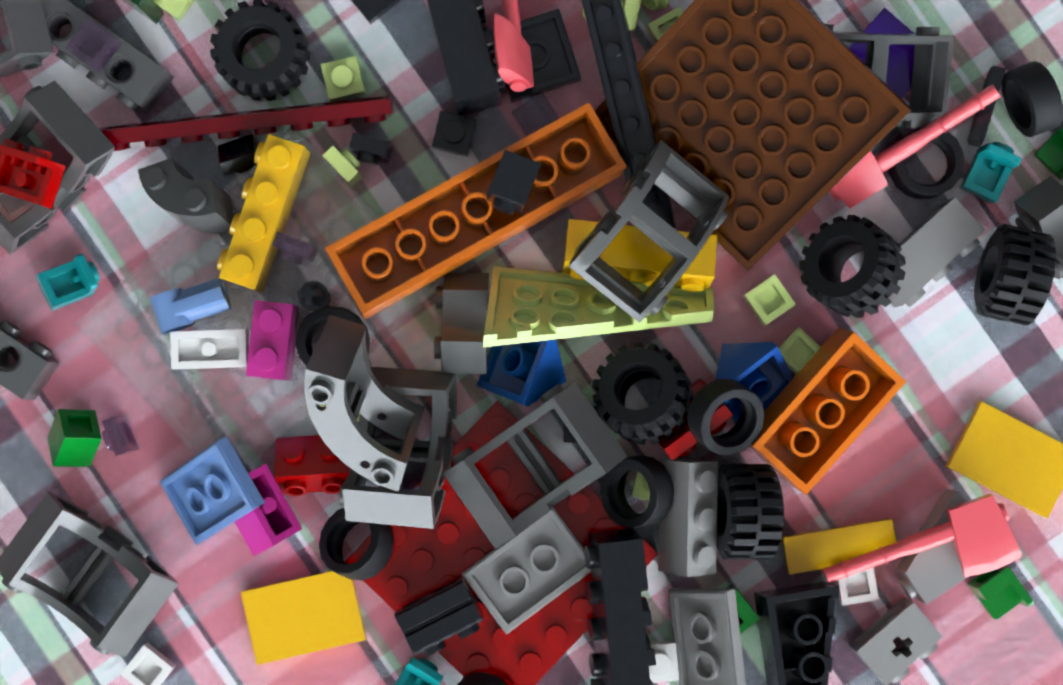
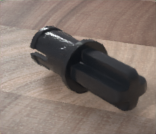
M318 281L303 283L304 285L300 291H297L300 304L309 311L321 310L329 306L331 302L328 289Z

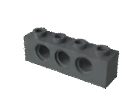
M41 0L51 43L60 49L56 56L74 69L80 63L90 70L86 77L105 90L108 84L119 91L115 98L135 111L139 105L149 112L174 76L70 1ZM71 23L72 30L70 34L64 38H59L61 27ZM101 44V54L95 59H89L90 49L94 45ZM126 65H131L132 73L130 77L119 81L118 73L120 69Z
M3 319L0 323V385L22 400H35L60 363L50 357L53 353L50 348L36 340H33L32 343L28 342L20 336L23 331L19 327ZM16 348L19 353V361L12 367L8 362V353L11 349Z

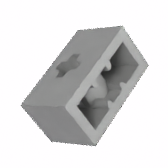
M903 597L851 642L849 646L875 677L884 685H888L891 682L895 684L901 681L909 673L910 669L908 667L918 658L924 659L930 656L937 649V642L943 636L914 602ZM896 637L901 639L900 643L903 647L900 650L895 649L896 646L893 640Z

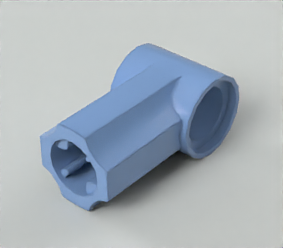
M220 278L184 290L182 288L172 289L150 297L161 334L183 330L194 325V321L232 309L227 288Z

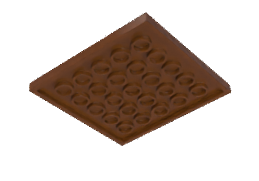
M694 0L637 63L656 143L662 140L729 196L724 209L728 215L720 227L712 232V235H717V242L747 271L912 110L800 0ZM605 99L595 110V113L609 137L616 143ZM682 207V208H683L688 214H690L695 220L697 219V218H696L695 216H693L690 212H688L684 207Z

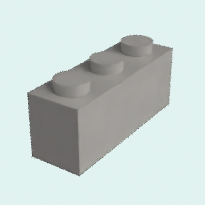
M956 197L940 205L899 243L902 248L899 253L905 257L906 262L900 268L906 273L904 280H898L897 285L901 287L898 294L892 293L889 297L893 307L903 306L905 303L908 307L915 304L926 293L923 287L931 279L935 282L942 279L952 270L953 267L950 262L959 254L965 257L980 244L977 237L985 229Z
M670 458L660 459V463L665 466L671 476L674 497L668 515L659 522L658 571L684 577L716 574L718 461L696 458H676L673 461Z

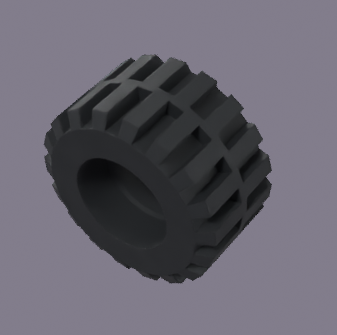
M253 0V6H249L246 1L238 3L240 10L236 12L229 8L224 12L228 18L225 22L218 19L215 27L219 32L218 34H211L210 42L214 45V49H210L211 58L216 62L214 66L217 72L239 94L244 97L248 95L252 100L260 101L261 97H265L268 101L276 100V94L280 93L283 97L290 94L288 88L292 85L297 88L302 83L299 77L301 74H307L308 66L306 65V60H310V51L307 48L309 43L296 19L285 8L281 10L278 4L269 1L268 5H265L262 0ZM267 33L273 34L280 39V51L272 64L262 69H250L243 65V48L252 37Z
M848 215L847 219H844L842 216L833 218V224L830 225L825 222L820 225L821 231L818 234L813 232L808 238L811 240L809 247H803L801 254L805 256V260L799 261V269L805 272L800 278L802 284L807 286L806 291L809 295L831 310L846 317H849L851 314L855 318H862L865 311L873 315L879 312V305L888 306L892 302L889 299L892 293L897 295L901 289L897 285L898 280H904L906 273L900 268L906 262L905 257L899 253L902 250L899 243L865 217L860 219L856 215ZM864 251V261L858 273L851 279L841 282V272L846 261L856 253Z
M1002 224V226L996 229L985 246L975 280L974 300L976 311L980 316L1028 326L1036 319L1049 296L1055 274L1056 247L1052 235L1007 224Z
M642 342L633 343V349L630 350L626 345L619 347L620 354L614 357L610 353L605 358L608 361L606 367L599 365L596 372L600 379H593L592 387L597 394L592 396L595 405L598 407V413L616 434L618 433L629 442L633 439L637 444L645 445L646 439H649L652 444L661 442L659 436L664 434L668 439L675 435L672 429L676 425L681 429L686 422L683 419V415H688L689 401L693 400V391L690 388L691 382L678 360L674 359L671 352L665 348L661 351L657 344L649 343L648 347L645 348ZM644 378H655L662 381L660 396L651 406L641 410H631L625 407L626 394L635 382Z
M722 464L718 469L717 549L723 559L773 558L779 548L784 525L783 494L774 468L769 464Z

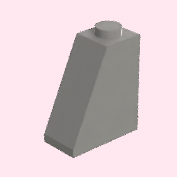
M951 489L945 491L919 532L948 522L945 509L966 502L961 493ZM953 541L920 553L904 556L896 568L902 577L898 583L905 594L911 600L916 598L926 605L967 578L964 577Z

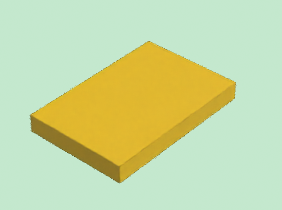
M978 401L945 467L1048 519L1063 489V443L982 401Z
M332 570L247 589L241 592L257 665L367 639L354 580L341 576Z

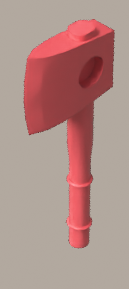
M502 0L503 16L494 13L493 38L497 70L500 77L510 85L513 91L520 92L534 87L531 48L521 35L518 0Z
M992 84L978 94H973L974 96L943 116L936 117L935 121L904 137L876 156H874L871 150L829 193L836 202L841 199L849 209L888 186L883 172L914 154L942 133H947V130L981 109L984 110V107L1000 98V94Z
M986 494L945 509L948 518L946 523L910 535L891 545L880 546L879 549L843 562L840 561L838 564L824 568L823 572L827 582L830 583L950 541L954 542L964 577L994 571L1022 557V554L1007 523L1009 516L1004 504H997L993 495Z

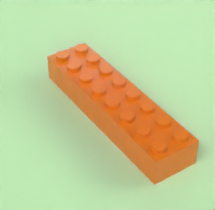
M588 102L325 247V251L365 320L621 177L627 166L591 104ZM505 150L541 164L522 214L514 211L513 215L502 213L491 206L493 202L486 200L488 190Z

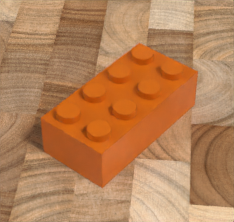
M837 328L766 408L762 430L749 447L767 464L771 465L792 487L807 495L902 388L906 381L855 332Z

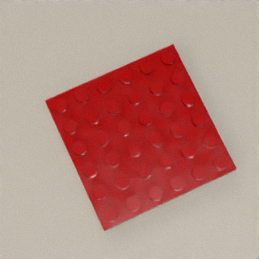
M496 401L455 444L453 457L471 446L473 451H476L519 420L500 402ZM524 428L561 482L573 474L527 428ZM507 441L474 464L510 517H513L543 495ZM452 460L451 468H452L453 466H455V463L453 462V460ZM446 477L444 485L441 487V489H445L446 494L434 529L390 525L394 536L392 555L386 566L376 576L363 580L395 612L397 609L462 577L463 571L494 549V546ZM422 480L413 490H419ZM588 486L572 496H567L553 506L583 548L589 546V532L626 528L619 526L610 519L603 508L601 498ZM371 534L345 561L346 563L352 564L357 562L366 553L370 545ZM643 539L647 567L658 555V552ZM591 572L507 635L470 586L484 615L483 621L478 623L480 629L463 639H460L458 634L444 640L446 647L438 651V653L463 677L473 672H487L501 678L508 685H536L588 630V618H593L592 605H589L587 601L586 583L591 582Z

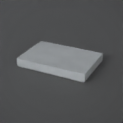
M553 506L551 511L526 528L518 536L496 549L494 548L462 572L466 581L506 635L591 572V569H588L585 563L584 548Z
M670 589L669 599L674 642L676 643L679 685H746L735 589Z

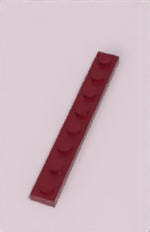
M392 95L108 126L99 129L115 146L114 151L130 149V143L144 141L145 147L166 145V139L181 137V143L203 141L204 134L217 133L218 139L235 138L240 136L239 130L254 129L255 135L275 133L277 132L276 126L291 125V131L312 129L313 122L327 121L328 127L350 124L349 118L364 117L365 123L380 122L386 120V114H392L394 107Z

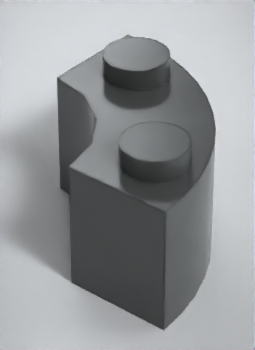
M172 158L138 169L139 178L146 193L158 206L177 221L199 232H229L234 217L232 200L212 179L194 180Z
M1049 176L1014 201L1019 216L1015 219V222L1020 228L1052 235L1056 247L1054 278L1060 279L1063 278V186Z
M449 272L444 275L443 286L436 287V308H442L441 337L435 336L434 359H441V373L486 374L488 347H483L489 302V273Z

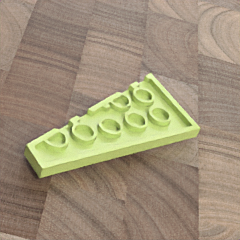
M494 266L483 347L712 322L714 315L713 288L709 287V289H704L700 292L684 291L681 286H673L666 294L668 300L663 308L655 315L649 313L639 323L586 280H577L572 278L570 274ZM630 281L643 293L648 288L644 282Z

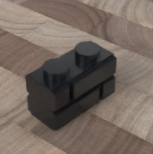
M464 576L397 609L394 613L413 654L416 655L424 651L426 656H430L446 647L444 640L458 634L460 639H463L480 629L478 623L483 621L484 618L483 612Z

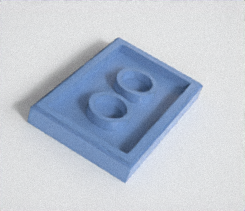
M227 436L216 441L160 480L161 486L196 545L265 503Z

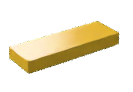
M891 518L782 536L781 538L786 569L789 575L824 569L838 564L840 561L843 562L877 550L880 546L885 547L897 542L893 519Z

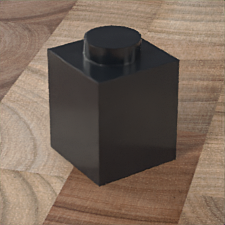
M505 150L488 190L486 200L493 202L491 206L502 213L513 215L514 211L522 214L541 164Z

